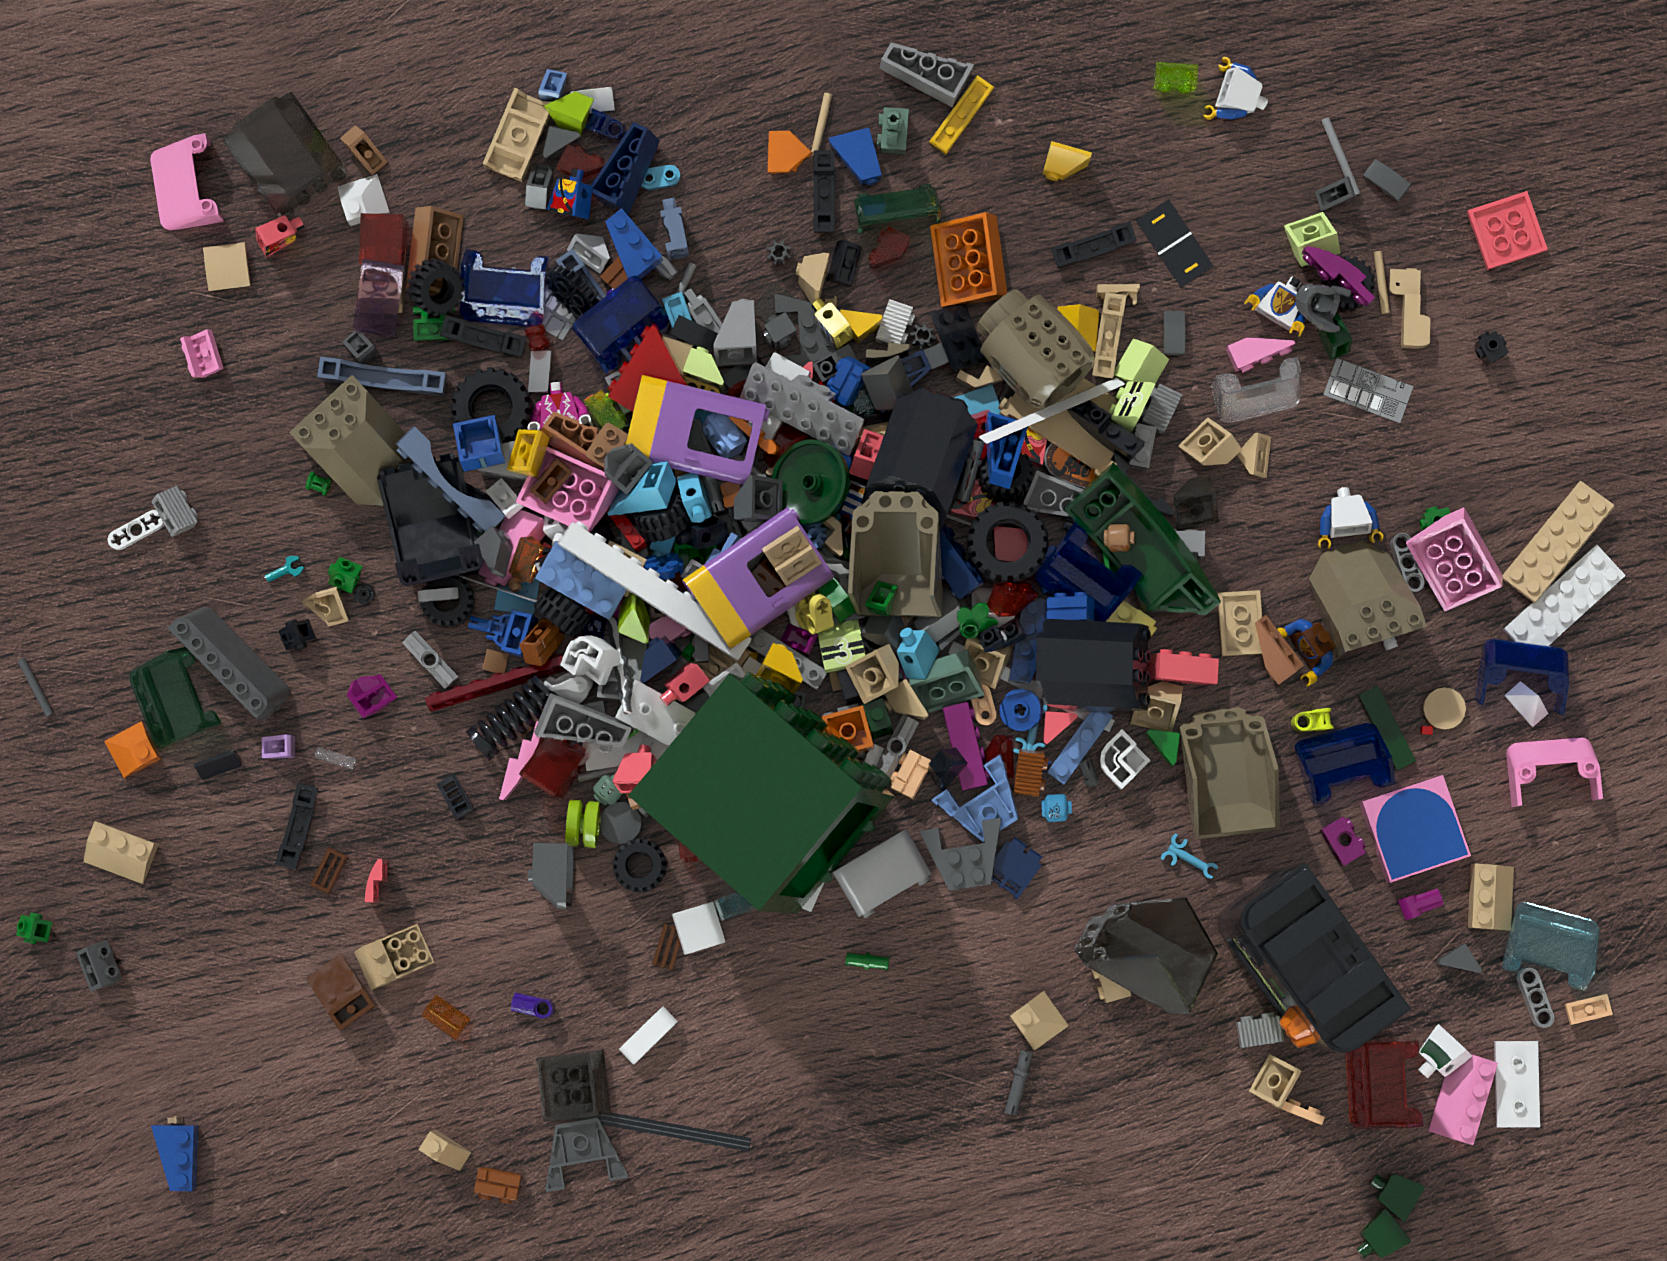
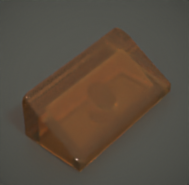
M533 536L521 537L508 572L527 583H532L537 570L533 562L541 558L544 547Z
M438 995L434 996L422 1013L423 1018L455 1040L471 1019Z

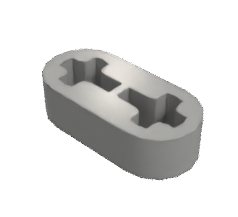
M457 587L418 591L419 602L459 598Z

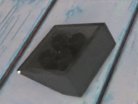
M604 1049L536 1058L543 1122L611 1114Z

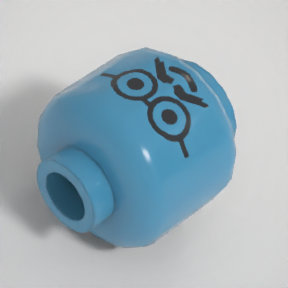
M1050 794L1045 797V800H1042V817H1046L1048 822H1064L1067 820L1068 814H1072V802L1067 801L1065 794Z

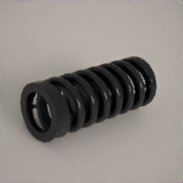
M537 675L527 681L530 686L534 687L537 694L526 684L521 686V690L527 700L517 691L512 694L519 708L510 699L503 701L510 715L501 706L495 707V712L501 722L492 713L486 714V719L493 730L483 720H479L477 725L484 737L476 731L477 727L475 725L465 731L489 761L500 752L496 742L503 748L508 746V741L504 734L510 740L515 741L517 734L513 727L518 732L524 733L526 728L522 720L529 726L535 724L530 712L540 719L542 710L539 705L544 709L550 691Z

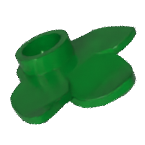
M977 603L971 609L962 606L958 610L959 631L965 638H975L978 633L983 632L994 624L997 626L998 620L988 617L989 609L987 603Z

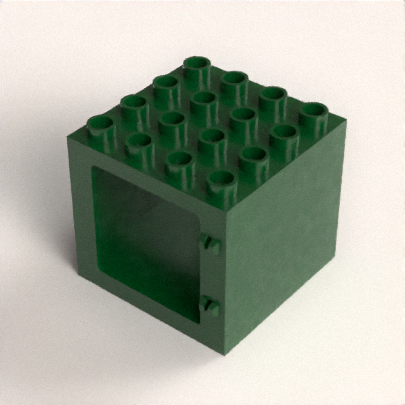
M748 671L743 678L728 674L628 796L758 911L797 914L823 882L830 883L833 879L832 871L866 831L872 832L876 828L874 821L895 797L886 789L893 780L874 764L871 766L866 762L862 763L856 758L860 752L843 737L838 738L834 734L830 736L826 733L825 729L829 725L810 709L807 711L801 706L799 708L795 706L793 702L797 697L779 682L775 684L770 679L765 680L760 675L756 677Z

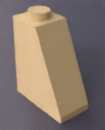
M436 1129L429 1132L418 1149L433 1160L459 1171L472 1153Z

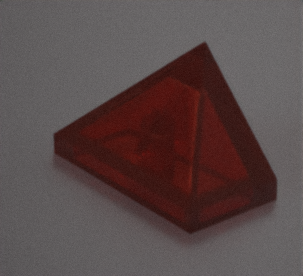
M995 735L984 751L985 760L982 761L986 764L1001 754L1008 778H1014L1013 736Z

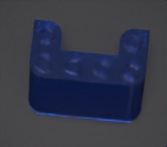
M634 275L625 280L577 319L572 326V330L588 354L607 373L619 365L620 356L617 352L628 346L630 341L637 335H641L646 326L651 328L654 323L661 331L670 320L663 307L638 276Z
M1074 523L1038 569L1035 579L1039 585L1053 595L1055 593H1067L1068 597L1074 596L1075 592H1086L1087 596L1093 597L1095 600L1094 621L1106 622L1129 595L1143 573L1131 565H1123L1116 573L1112 572L1082 549L1088 540V534L1082 527Z
M1364 723L1300 740L1295 744V753L1304 786L1313 805L1323 804L1331 799L1332 795L1329 787L1358 781L1363 778L1369 777L1373 785L1381 788L1396 784L1392 756L1378 728L1372 723Z

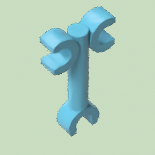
M1043 705V713H1042V714H1044V713L1046 712V710H1047V705ZM1039 723L1029 730L1027 741L1020 737L1016 738L1015 741L1022 743V749L1035 750L1037 747L1045 748L1043 743L1035 744ZM1013 749L1014 753L1019 754L1018 749Z
M1175 833L1171 837V845L1161 855L1160 860L1163 861L1166 855L1172 856L1170 865L1173 866L1177 862V857L1202 870L1206 878L1212 879L1213 876L1208 874L1207 869L1209 867L1217 869L1218 866L1215 863L1207 864L1180 849L1186 846L1187 839H1184L1182 844L1179 845L1175 842L1178 835Z

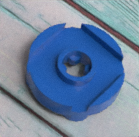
M668 553L666 556L659 557L656 555L645 557L647 562L643 568L647 571L649 568L655 570L660 574L659 578L661 580L674 578L675 573L680 571V574L684 572L683 560L679 558L678 553Z
M1026 689L1012 690L1007 693L1000 705L1002 721L1013 730L1028 731L1040 723L1042 719V703L1039 697L1032 691ZM1020 704H1022L1023 707H1026V711L1024 712L1023 716H1021L1020 713L1016 712V710L1019 709Z

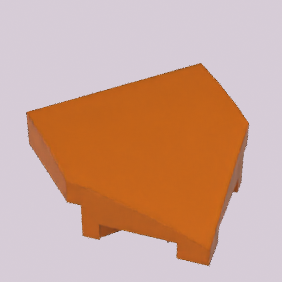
M769 131L768 173L796 172L797 167L806 157L809 158L813 154L791 131Z

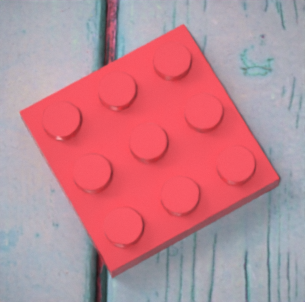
M1527 191L1467 211L1487 270L1548 250Z

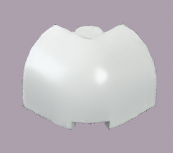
M581 636L569 643L560 665L574 676L586 674L599 685H606L613 666H619L620 653L601 638Z
M1122 729L1105 745L1100 756L1102 770L1120 790L1151 761Z

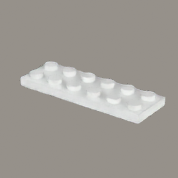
M1595 545L1556 580L1536 603L1532 602L1503 630L1533 660L1626 575L1598 545Z

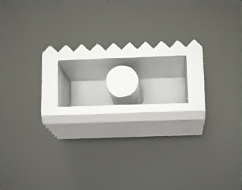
M889 299L875 341L887 346L888 342L905 344L908 333H905L907 325L912 326L915 314L912 313L913 307Z

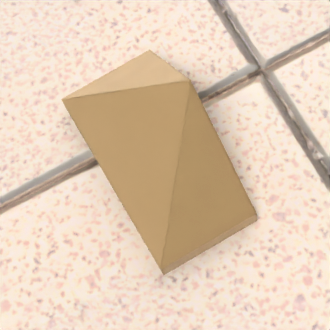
M1254 433L1237 454L1251 475L1267 478L1271 444L1270 436Z

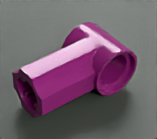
M1438 888L1398 900L1404 920L1412 919L1422 915L1423 912L1444 905Z

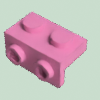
M206 329L191 337L184 336L180 338L182 350L187 359L188 370L192 377L204 378L224 369L211 329Z

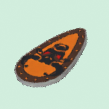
M1051 443L1046 449L1044 455L1045 466L1048 472L1055 478L1085 489L1097 477L1093 474L1095 472L1094 469L1055 444Z

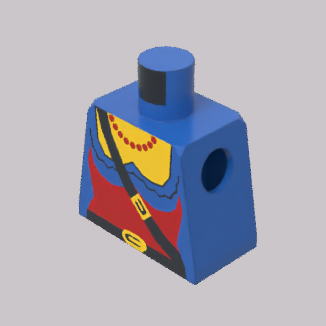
M572 168L569 180L557 179L547 210L589 220L592 186L582 183L583 170Z

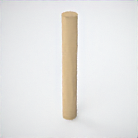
M824 93L811 149L813 154L814 150H820L832 98L830 93Z
M1382 251L1374 252L1381 314H1388L1390 310Z

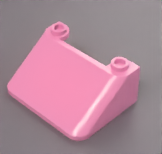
M206 133L194 135L155 150L151 155L150 160L160 223L166 230L172 231L224 222L223 216L219 213L218 206L213 200L199 199L193 154L201 153L207 146L212 145Z

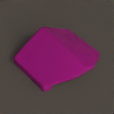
M381 674L356 679L351 682L346 695L362 718L378 713L397 698Z

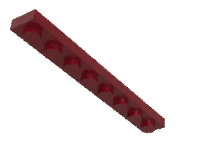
M555 655L542 666L531 664L524 668L515 667L511 669V672L504 674L496 673L488 679H476L465 686H453L449 691L434 692L425 698L427 707L430 712L527 683L535 675L540 679L566 671L560 665L564 655Z

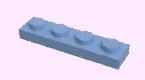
M1090 712L1046 773L1064 785L1113 716L1108 712Z

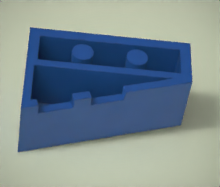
M622 208L605 221L632 287L663 262V257Z
M988 412L985 421V432L988 433L1016 420ZM1028 426L986 444L990 484L1010 489Z

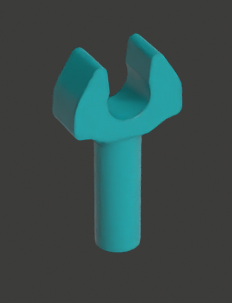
M286 557V563L283 567L265 575L267 582L269 583L286 574H292L294 577L300 576L305 568L303 566L297 569L292 568V564L300 560V557Z

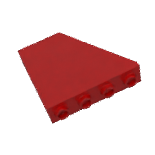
M654 323L651 328L646 326L641 334V337L644 338L641 344H635L629 353L633 357L629 363L626 361L623 363L618 371L621 373L618 381L613 379L607 389L610 391L609 398L634 412L642 375L689 386L658 326Z

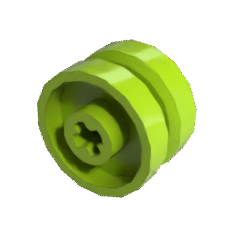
M570 800L567 811L565 844L577 847L580 843L581 834H583L584 847L596 848L601 826L600 802L589 801L586 804L585 814H583L582 801Z

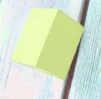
M1133 339L1114 370V376L1125 383L1128 381L1156 383L1169 359L1155 346Z

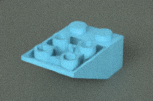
M668 461L652 463L627 495L619 489L613 503L610 505L608 516L667 508L677 481Z

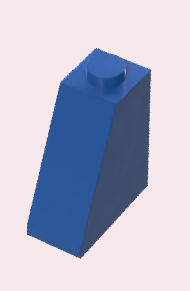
M869 128L829 138L831 149L834 150L861 185L872 186L879 183V180H882Z

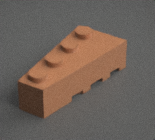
M553 411L541 429L550 438L548 444L561 453L604 472L602 467L586 458L587 450L600 432L598 428L580 424L578 420Z

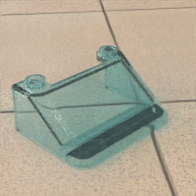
M1521 902L1515 910L1502 969L1516 971L1520 968L1522 961L1568 973V984L1575 989L1585 991L1596 971L1599 926L1595 921L1528 902Z

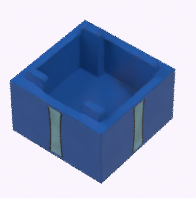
M495 415L453 424L459 460L464 472L505 463L499 425Z

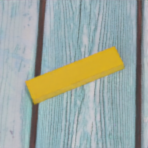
M977 75L931 138L929 144L946 155L993 91L994 86Z

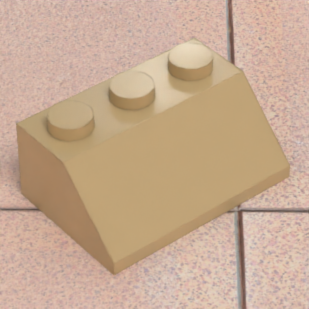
M94 821L87 839L83 862L144 884L159 844Z
M1471 864L1468 928L1511 931L1514 867Z

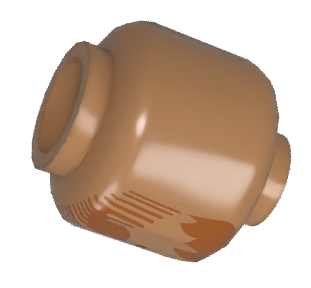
M1111 524L1108 530H1104V546L1108 547L1111 552H1127L1130 550L1131 544H1135V531H1131L1130 526L1127 524Z

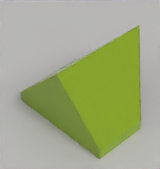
M575 91L544 105V107L560 129L578 132L581 136L594 98Z

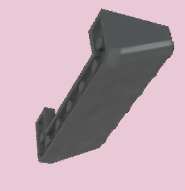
M202 607L176 619L168 627L173 635L256 719L265 722L289 698L290 689L288 685L211 608Z

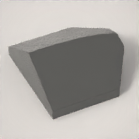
M632 443L611 449L604 458L605 477L627 495L653 462Z
M870 616L860 636L882 647L890 644L893 652L897 654V650L902 642L900 632L905 629V625L900 616Z

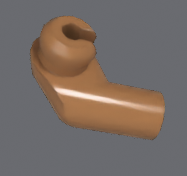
M531 567L509 579L508 587H510L512 592L520 591L522 588L521 583L535 577Z

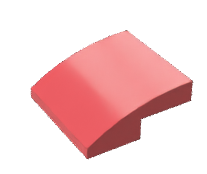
M378 859L374 864L366 886L365 902L379 903V882H387L388 860Z

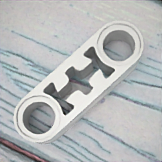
M663 1006L619 1050L634 1065L678 1021Z

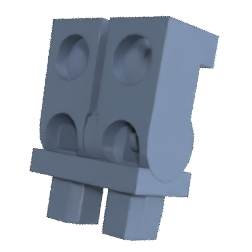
M675 198L662 200L664 210L660 211L663 226H665L666 233L671 242L665 243L668 259L674 260L689 257L681 207H676Z

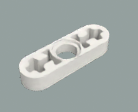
M151 510L112 531L108 536V544L115 550H123L161 529L164 526V522L160 518L158 519L159 524L151 523L147 525L150 528L147 530L146 525L142 521L145 520L148 523L153 520V515L156 517L160 516L156 510ZM136 524L142 526V533L138 536H134L131 533L132 526ZM126 530L131 540H128V538L125 537L121 540V545H118L117 543L113 544V542L116 540L115 536H125L126 534L123 531Z

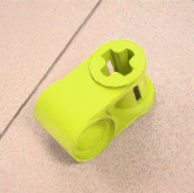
M1331 708L1316 709L1296 714L1291 720V726L1296 732L1301 733L1332 730L1334 726L1331 725L1329 713ZM1299 717L1306 719L1307 725L1305 728L1298 725Z

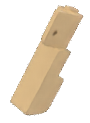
M1407 268L1406 270L1390 269L1389 290L1392 294L1403 295L1401 347L1421 349L1430 343V318L1420 315L1421 270Z

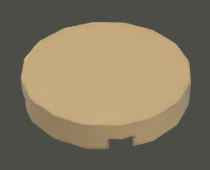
M1445 687L1436 689L1429 693L1424 700V716L1427 722L1436 729L1447 730L1454 728L1465 717V701L1460 693L1454 689Z

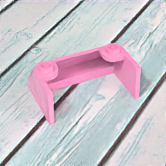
M1569 738L1514 743L1508 747L1506 757L1512 807L1522 806L1520 784H1527L1535 779V766L1577 762L1579 774L1590 780L1592 801L1603 799L1600 765L1592 744L1588 739Z

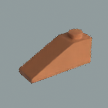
M1267 615L1255 622L1265 668L1268 670L1269 676L1279 685L1302 668L1304 664Z

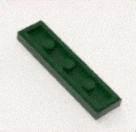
M1378 685L1359 694L1358 697L1395 770L1397 771L1415 762L1416 760Z

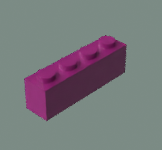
M968 702L944 707L942 710L951 748L956 747L968 763L958 774L961 790L966 791L987 786L990 776L982 764V760H985L983 747L979 748L977 739H980L978 727L973 726L972 719L975 718L973 706L969 707Z

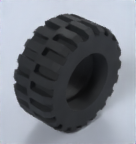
M487 367V370L484 371L481 369L475 370V374L471 376L468 374L464 377L465 381L463 383L459 382L457 385V391L453 393V404L451 405L454 423L474 419L472 408L475 400L484 392L497 390L504 393L510 399L512 405L509 419L499 426L502 444L515 441L518 429L528 430L527 426L532 416L533 404L525 385L514 374L508 373L501 368L494 370L493 367Z
M1002 501L997 502L996 505H990L983 512H980L971 524L967 540L969 558L977 571L983 574V577L994 580L995 583L1013 584L1014 582L1020 583L1025 581L1026 578L1035 574L1046 557L1049 542L1048 532L1044 527L1045 523L1037 516L1034 510L1031 511L1024 504H1015L1014 501L1003 503ZM1004 523L1014 524L1020 527L1026 534L1028 541L1027 550L1017 561L1002 562L990 553L988 537L991 531L998 525Z

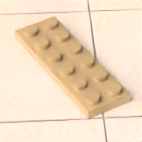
M1580 481L1506 570L1502 580L1536 603L1613 510L1614 504Z

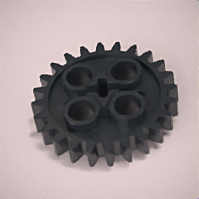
M556 265L545 276L547 279L545 282L549 285L547 288L552 291L551 295L557 299L556 302L561 303L563 309H567L568 314L572 313L575 319L579 317L581 322L585 320L587 324L589 322H596L604 312L602 310L603 306L600 304L602 301L596 297L598 294L592 290L593 287L587 285V280L583 281L580 274L577 276L573 269L570 271L568 267L563 268L562 265L559 267Z

